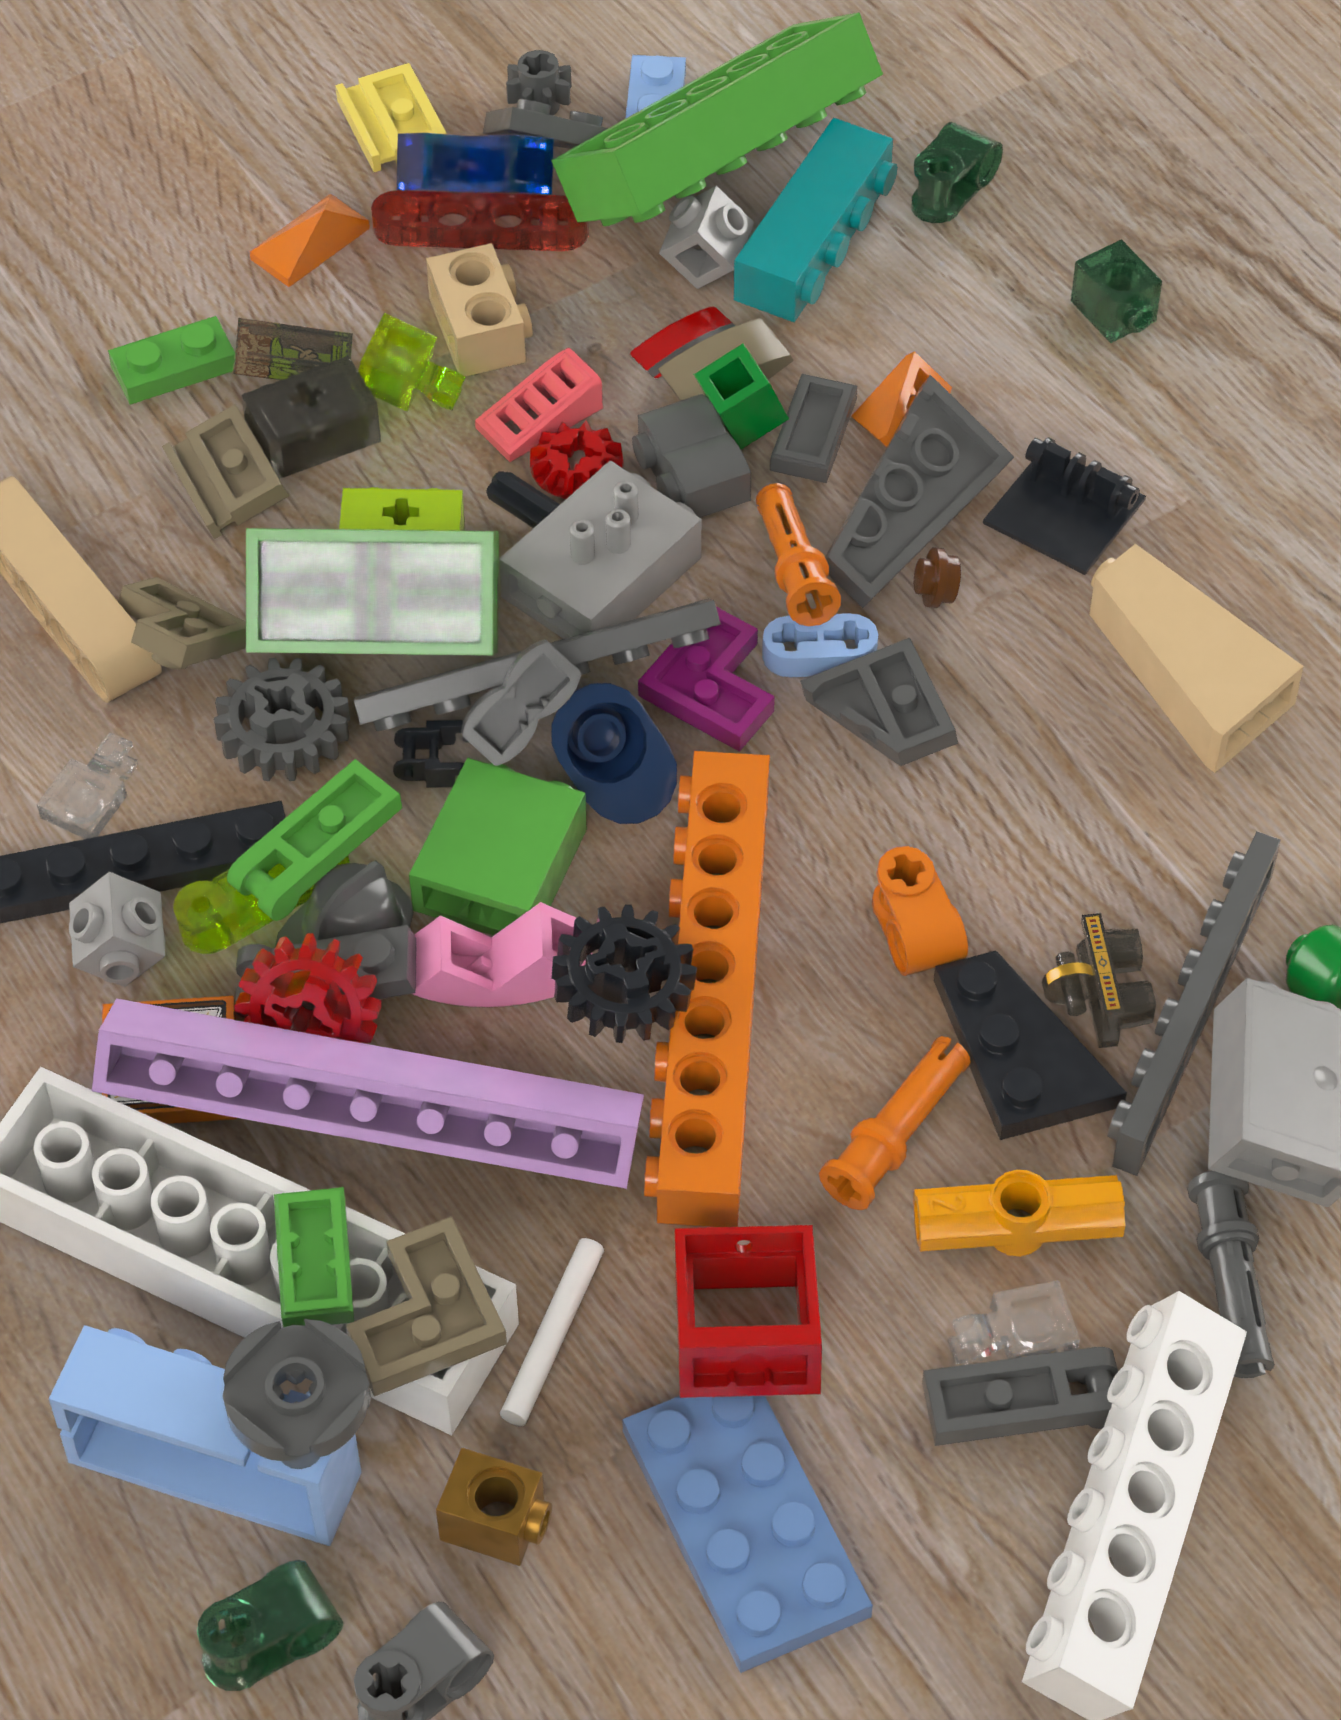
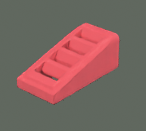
M566 348L546 361L475 420V428L509 462H512L529 452L531 447L538 445L542 431L555 433L561 422H564L570 428L603 409L602 381L598 374L572 349ZM553 397L557 402L552 404L548 399ZM532 409L539 417L534 420L526 411ZM512 420L522 431L515 435L505 423Z

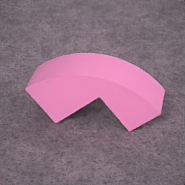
M540 902L497 934L489 937L443 916H439L414 934L416 937V989L413 995L440 1003L469 1007L513 1006L552 998L555 993V980L551 979L553 956H557L558 940L561 934L573 936L574 920L576 917Z

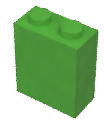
M467 757L409 873L413 911L435 918L443 916L473 930L494 936L540 902L551 906L587 830L585 792L575 790L560 781H545L515 772L503 764L495 766L493 763L488 764Z

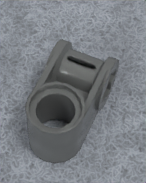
M438 1601L430 1604L411 1619L401 1632L375 1653L366 1657L357 1667L354 1686L355 1694L359 1701L357 1706L359 1720H403L402 1712H404L405 1720H430L452 1701L470 1692L483 1679L493 1664L494 1654L445 1602ZM374 1673L376 1675V1681H374L373 1679Z

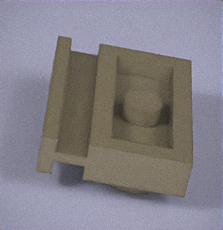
M236 404L185 433L187 439L172 447L170 442L162 446L214 539L222 535L220 529L235 521L238 526L289 497Z

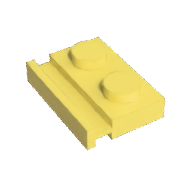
M410 63L358 78L359 84L349 88H345L343 83L335 85L337 102L373 172L381 171V164L394 160L397 165L448 150L447 133Z

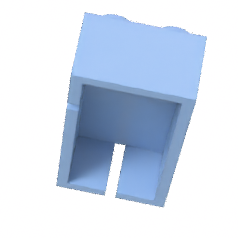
M84 1325L49 1397L57 1427L62 1429L60 1437L68 1463L327 1546L331 1545L362 1473L356 1435L335 1452L320 1457L315 1464L304 1469L290 1468L284 1465L282 1461L264 1458L243 1445L230 1428L223 1400L225 1386L223 1376L225 1369L212 1365L208 1359L191 1350L176 1349L172 1353L147 1345L140 1337L123 1329L112 1328L105 1332ZM290 1389L288 1395L284 1394L283 1401L289 1403L301 1402L310 1397V1392L308 1391L306 1394Z

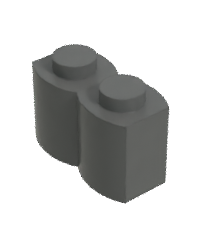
M699 394L638 415V435L632 437L633 450L641 468L644 470L651 468L656 476L657 490L674 502H681L687 505L699 518L751 501V471L735 440L726 433L717 411L705 395Z
M546 639L530 645L513 661L505 676L504 684L485 693L470 708L463 721L462 736L495 766L506 763L527 746L534 735L538 719L556 712L570 699L578 686L582 672Z

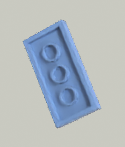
M678 1396L622 1419L623 1433L740 1673L872 1617L873 1605L765 1396L680 1398Z

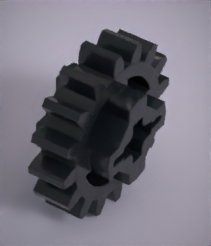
M625 904L621 917L612 918L610 912L604 906L599 907L597 922L593 925L580 916L574 920L573 936L561 934L559 937L557 956H553L551 979L555 980L554 998L559 1003L569 1002L567 1019L571 1023L579 1021L584 1017L590 1019L589 1035L596 1037L604 1027L612 1028L616 1043H623L626 1030L636 1029L643 1041L649 1040L652 1023L654 1022L670 1030L674 1026L675 1012H687L689 1008L691 990H694L697 967L691 965L693 956L692 945L678 944L680 927L673 924L661 930L657 927L658 912L654 910L650 911L643 920L634 918L633 907L629 904ZM667 980L665 985L661 989L662 981ZM659 991L654 996L650 997V993Z

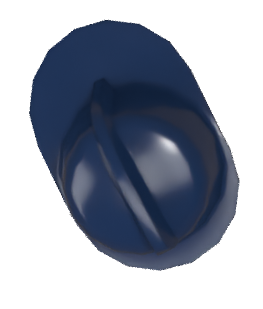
M594 683L575 690L570 699L557 710L551 723V744L559 763L578 791L585 792L586 802L601 817L618 824H639L657 816L671 801L677 785V763L669 744L642 704L627 689L611 683Z

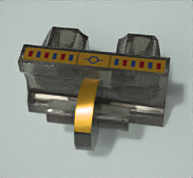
M1101 913L1086 914L1081 917L1085 939L1077 944L1076 948L1079 963H1076L1072 952L1059 953L1055 957L1057 967L1051 969L1042 979L1044 995L1051 1003L1066 1005L1067 1013L1070 1016L1084 1014L1087 1010L1085 1000H1087L1098 1048L1116 1047L1119 1043L1121 1029L1153 1023L1156 1009L1155 996L1149 980L1119 984L1117 982L1116 974L1141 971L1143 950L1138 929L1105 930Z

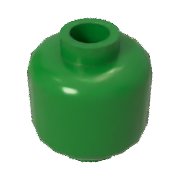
M1333 924L1323 925L1308 934L1299 936L1291 944L1286 955V984L1291 993L1315 1001L1329 1002L1341 1009V928Z

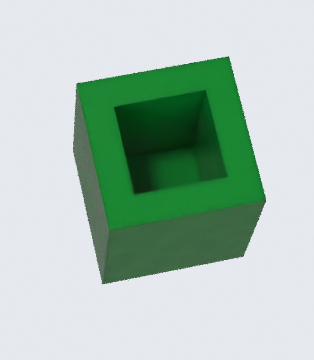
M744 343L693 374L740 450L789 420L771 384Z

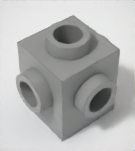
M714 186L696 197L693 195L684 197L675 205L669 215L671 224L659 254L696 289H699L734 271V260L745 246L754 221L721 189Z
M108 872L69 903V934L71 936L74 968L100 977L107 982L125 987L165 957L166 939L163 930L161 892Z

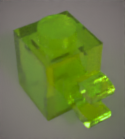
M384 313L360 361L355 388L408 412L417 391L420 390L433 403L445 409L453 410L462 392L461 387L466 377L452 369L431 362L437 341L436 336Z

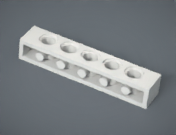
M1180 1291L1151 1306L1146 1305L1142 1307L1129 1325L1127 1341L1131 1343L1124 1366L1113 1378L1107 1394L1108 1401L1112 1403L1111 1410H1109L1104 1427L1095 1436L1089 1448L1088 1462L1092 1465L1085 1487L1073 1501L1068 1513L1067 1521L1072 1526L1064 1552L1054 1562L1047 1578V1587L1051 1590L1043 1617L1034 1625L1026 1643V1652L1030 1657L1022 1683L1087 1720H1104L1131 1710L1134 1707L1247 1331ZM1109 1556L1111 1557V1559H1112V1561H1113V1563H1114V1567L1112 1566V1564H1111V1562H1110ZM1088 1618L1094 1627L1095 1634L1089 1626Z

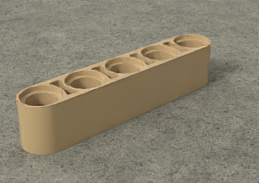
M13 476L1 480L0 575L95 693L104 702L108 703L160 675L162 668L160 664L152 659L153 653L131 643L136 626L134 620L20 482Z

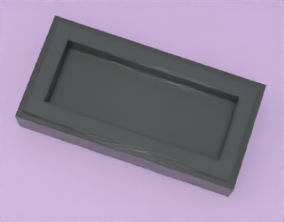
M801 374L787 412L789 420L783 423L771 455L770 471L827 483L857 400L858 386Z

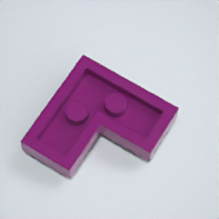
M716 607L721 624L707 628L709 639L679 648H674L671 643L638 680V696L740 752L774 712L775 696L733 674L758 644V629Z

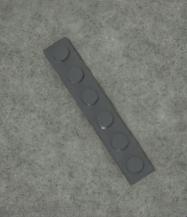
M708 598L550 643L582 672L581 675L591 672L588 661L612 655L614 665L627 663L649 656L648 644L671 638L674 648L695 644L709 639L707 628L720 625L721 623L715 601ZM522 651L354 697L360 725L373 721L377 732L412 722L409 711L433 705L436 715L472 705L469 694L490 688L494 689L504 684L509 667Z
M1256 831L1246 854L1235 851L1223 881V887L1230 889L1224 902L1213 899L1201 928L1200 935L1207 937L1202 951L1191 948L1182 966L1178 984L1185 987L1179 1001L1168 997L1159 1016L1155 1034L1161 1036L1162 1039L1156 1052L1145 1048L1137 1063L1131 1085L1139 1088L1132 1103L1121 1100L1112 1118L1107 1137L1117 1140L1112 1167L1138 1176L1272 879L1280 839Z

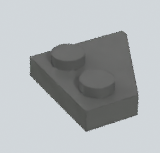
M518 99L517 107L486 112L483 134L500 137L501 134H509L531 139L530 142L573 149L608 128L601 127L603 117L598 115L570 111V117L566 119L549 115L551 106L548 104Z
M910 638L800 681L807 702L899 766L958 744L956 730Z

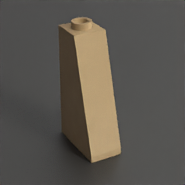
M1134 544L1117 559H1107L1096 570L1091 581L1093 593L1089 615L1203 764L1211 771L1216 773L1295 705L1304 666L1137 544Z

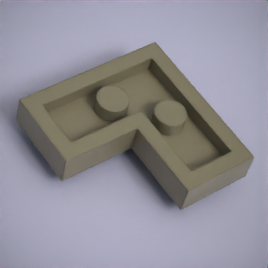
M158 577L127 584L122 587L118 601L128 614L138 618L131 643L153 653L152 659L162 666L172 669H186L189 665L209 659H219L222 655L246 648V622Z
M452 1216L386 1241L388 1256L407 1295L408 1301L346 1324L347 1335L354 1341L362 1353L369 1386L374 1397L507 1344L504 1325Z

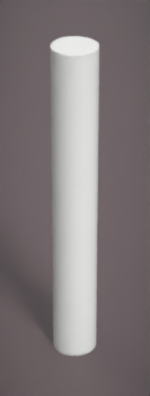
M581 1238L500 1411V1416L513 1425L524 1426L604 1253L603 1246L592 1239Z

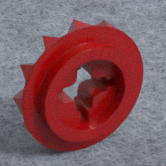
M587 420L579 428H569L564 422H561L555 433L542 431L538 445L530 448V470L535 482L549 494L563 499H567L609 461L614 462L621 468L624 466L621 443L612 440L608 428L597 431L592 430ZM582 450L585 452V457L580 459L579 464H575L574 470H570L568 458L574 455V451Z

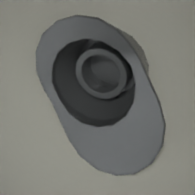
M376 860L368 865L359 863L337 865L314 884L310 899L287 920L278 932L275 947L279 939L284 936L292 944L303 943L307 933H313L316 940L403 925H409L410 927L414 914L410 897L398 884L387 879L384 867Z

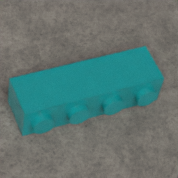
M834 117L832 118L734 260V301L794 323L807 303L812 305L816 303L823 290L826 275L832 266L838 268L843 263L849 248L850 239L856 230L862 232L867 227L872 216L874 203L880 194L887 196L894 185L898 167L897 164L892 163L893 138Z

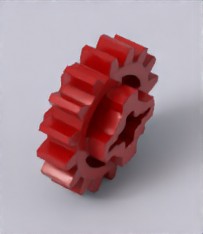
M307 933L301 948L295 949L292 942L284 936L279 939L274 949L275 956L263 948L257 953L252 963L254 969L246 968L238 986L245 992L239 994L234 1004V1011L248 1015L243 1022L358 1043H371L378 1026L372 1020L377 1019L382 1007V1000L368 997L374 991L377 978L375 975L359 977L357 971L363 959L359 953L344 960L338 956L341 941L333 939L326 950L318 949L314 934ZM296 970H302V971H299V972H296V973L291 972V971H296ZM339 987L343 990L345 995L341 993ZM302 1002L312 1003L315 1005L314 1010L305 1009L301 1006Z

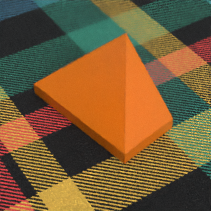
M329 194L251 250L250 259L287 287H290L369 230V220L334 195Z
M914 351L902 359L851 417L887 448L919 389L930 375L949 393H951L952 387Z

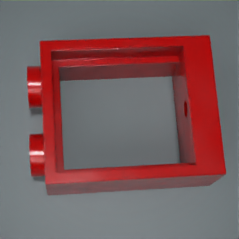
M813 1225L675 1228V1285L680 1398L821 1394L822 1338ZM741 1240L750 1241L747 1245L737 1244ZM796 1288L798 1325L695 1327L694 1289Z

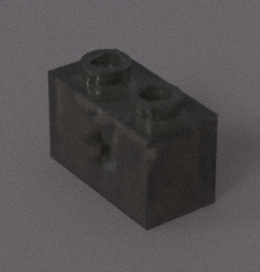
M349 356L316 366L311 370L275 383L266 384L241 395L245 421L279 479L381 442L377 401Z

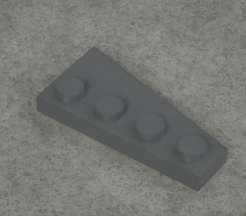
M931 375L919 389L825 556L829 565V576L862 608L1014 458Z

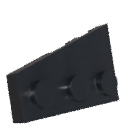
M997 951L935 966L933 981L958 1041L970 1056L971 1063L969 1067L1000 1140L1114 1110L1121 1100L1126 1101L1127 1092Z

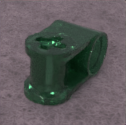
M947 123L941 129L938 136L914 160V175L918 179V188L911 198V210L914 215L922 221L929 223H944L957 217L961 209L980 189L989 185L994 178L1003 155V145L1001 142L958 123Z
M295 1560L282 1564L268 1572L259 1581L223 1600L214 1602L204 1610L198 1621L197 1637L203 1650L202 1665L205 1675L214 1686L225 1691H241L250 1688L258 1681L294 1661L318 1653L337 1638L343 1629L344 1622L306 1561ZM221 1619H224L225 1628L219 1630L218 1623ZM246 1660L247 1668L242 1671L241 1661Z

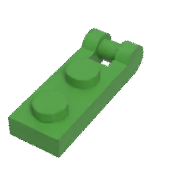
M354 759L242 854L230 867L227 874V882L242 895L252 894L258 899L259 909L272 920L279 921L284 919L294 910L302 894L402 809L400 793L358 760ZM279 863L286 870L274 879L268 872Z

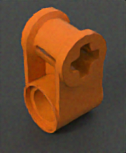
M909 846L895 847L887 851L879 860L876 873L879 884L874 890L872 908L887 939L890 954L898 971L902 976H907L935 968L938 965L965 959L968 955L965 927L960 914L951 904L932 860L921 850Z

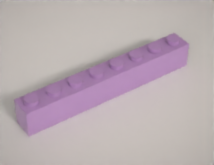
M122 999L115 1000L99 1029L92 1091L625 1189H627L644 1094Z

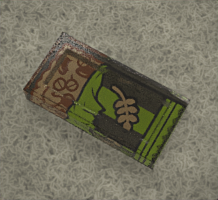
M238 318L233 374L348 389L353 333Z

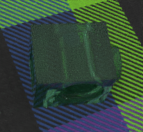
M1121 239L1075 261L1071 302L1112 343L1131 333H1139L1145 330L1151 323L1157 320L1162 280Z

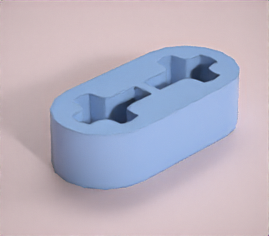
M836 614L829 621L816 626L799 625L790 616L778 617L771 621L764 629L762 658L765 666L772 673L779 676L791 678L811 677L877 651L878 631L876 625L870 619L860 614ZM843 640H855L857 648H846ZM794 642L796 651H785L783 643Z

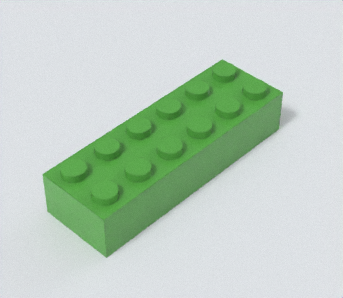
M860 12L793 24L551 161L577 223L600 220L602 226H610L632 216L634 223L643 222L664 212L665 206L663 202L673 196L676 199L684 198L704 189L707 186L704 178L716 172L717 175H721L742 167L748 162L745 154L754 149L764 151L783 143L788 139L785 131L796 125V128H803L821 121L827 117L825 108L831 104L843 105L866 94L864 85L883 75Z

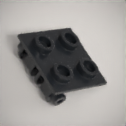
M1048 437L1042 441L1034 438L1025 454V459L1031 461V463L983 519V524L1086 575L1143 504L1146 496L1139 493L1140 489L1132 485L1133 480L1127 475L1122 477L1102 467V464L1096 460L1085 466L1086 455L1078 452L1070 459L1071 451L1057 445L1054 439Z

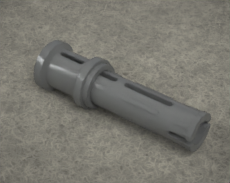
M1211 1170L1195 1176L1187 1186L1190 1200L1197 1204L1202 1229L1196 1239L1197 1245L1203 1256L1210 1260L1220 1316L1247 1331L1234 1376L1238 1378H1254L1266 1374L1265 1370L1271 1371L1275 1364L1270 1343L1268 1342L1265 1316L1253 1263V1252L1256 1250L1259 1234L1256 1226L1250 1223L1248 1219L1244 1196L1248 1193L1249 1182Z

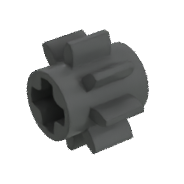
M533 50L522 55L518 60V65L509 64L507 66L508 81L506 82V94L508 104H516L518 99L541 102L551 106L549 115L553 116L559 110L560 104L569 105L571 103L570 65L559 67L555 54L544 50Z

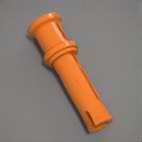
M780 483L769 484L758 492L756 504L778 558L775 566V579L780 589L788 594L786 597V608L791 619L799 625H821L837 614L841 606V595L835 583L827 578L829 575V565L824 554L810 544L793 496H791L793 494L790 488ZM800 567H802L805 578H803ZM807 594H812L816 605L815 609L810 608L806 597Z
M943 1036L936 1038L930 1050L877 1116L856 1124L850 1134L851 1143L838 1159L827 1161L819 1172L823 1187L835 1200L855 1210H864L869 1207L875 1198L874 1188L888 1171L899 1169L905 1161L907 1152L906 1142L959 1075L969 1067L971 1063L970 1056L961 1044L957 1042L946 1056L944 1052L951 1044L952 1039Z

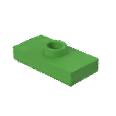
M344 1187L274 1194L283 1327L291 1325L305 1326L304 1319L320 1320L331 1325L354 1322Z

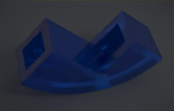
M435 133L398 134L396 190L469 194L552 195L553 163L551 160H553L554 138L521 135L461 136Z

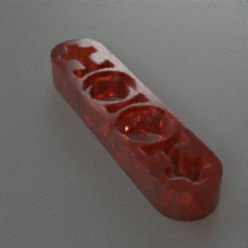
M394 190L380 194L371 206L374 235L379 241L393 246L473 248L492 243L494 249L571 251L581 247L589 236V221L577 223L565 195ZM449 214H458L466 218L463 223L453 226L444 225L438 221L441 217ZM395 216H401L399 220H393ZM421 216H427L428 222H422ZM503 216H515L522 220L519 225L507 228L500 227L494 223V221ZM533 220H539V225H533ZM559 222H568V225H559Z

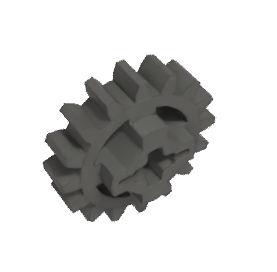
M269 658L268 670L261 673L250 664L245 667L247 680L241 682L230 678L226 682L228 696L216 698L215 704L218 716L214 717L217 741L222 743L224 757L226 759L238 757L240 772L244 774L251 771L255 766L261 767L264 781H270L276 770H284L287 779L295 781L297 768L302 766L316 774L320 772L318 758L324 756L328 759L336 760L339 756L337 742L348 741L349 704L348 698L342 696L341 682L338 679L326 682L325 668L321 665L316 666L309 673L304 672L301 658H295L289 668H280L276 658ZM317 706L323 713L321 721L315 717L314 709ZM245 717L250 721L251 729L248 732L242 726Z

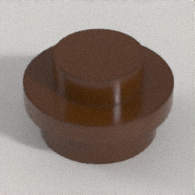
M932 547L926 559L920 558L917 561L914 571V591L916 594L922 595L925 607L938 608L941 603L952 604L955 601L961 580V564L958 556L947 555L944 548Z

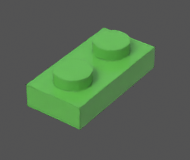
M216 316L108 350L111 368L130 405L233 372L236 368V353Z

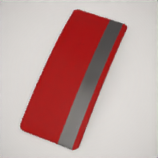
M707 307L660 330L634 348L630 355L653 378L658 379L662 376L658 371V368L695 344L735 325L716 307Z

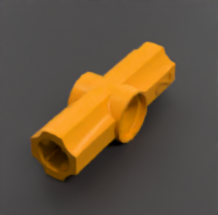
M1017 1169L1005 1172L996 1179L994 1184L914 1189L913 1195L914 1227L920 1252L994 1246L998 1251L1006 1255L1021 1257L1032 1254L1046 1242L1123 1237L1126 1226L1122 1183L1118 1180L1117 1175L1044 1180L1040 1175L1031 1171ZM1020 1209L1028 1212L1031 1216L1015 1217L1007 1213V1211Z

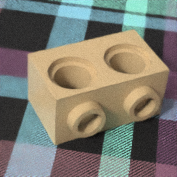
M492 243L426 258L429 299L459 377L525 363V338L533 336L530 315L525 303L516 304L514 297L517 296L512 269L509 264H500Z

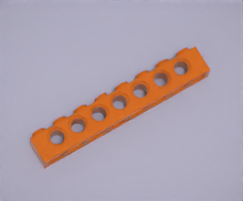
M694 751L692 776L680 775L678 813L689 814L688 827L675 828L673 864L684 865L683 879H671L669 917L680 918L678 944L692 945L693 956L691 965L697 967L695 986L694 990H691L690 1004L687 1012H675L674 1026L670 1029L669 1042H657L654 1080L666 1082L665 1098H652L649 1137L661 1139L660 1156H647L644 1196L657 1197V1223L738 1227L769 794L770 755ZM712 873H721L724 875H712ZM706 926H719L721 928L711 929L706 928ZM713 979L717 980L718 982L704 983L700 982V980ZM711 1034L715 1037L701 1039L695 1037V1035ZM697 1089L707 1090L711 1093L707 1095L698 1096L693 1095L689 1092ZM699 1146L707 1149V1151L694 1154L686 1152L684 1149Z

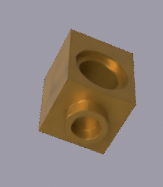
M461 1448L436 1508L440 1541L520 1566L529 1542L539 1545L543 1540L551 1517L552 1503L544 1501L542 1472ZM493 1502H506L514 1507L509 1513L502 1516H489L481 1511L486 1505Z

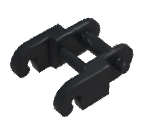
M426 720V727L402 728L398 730L394 735V742L403 749L402 760L397 761L393 766L394 776L404 781H426V788L453 787L455 776L459 775L464 763L440 762L439 749L443 745H454L456 733H461L464 720ZM416 750H429V758L416 759Z

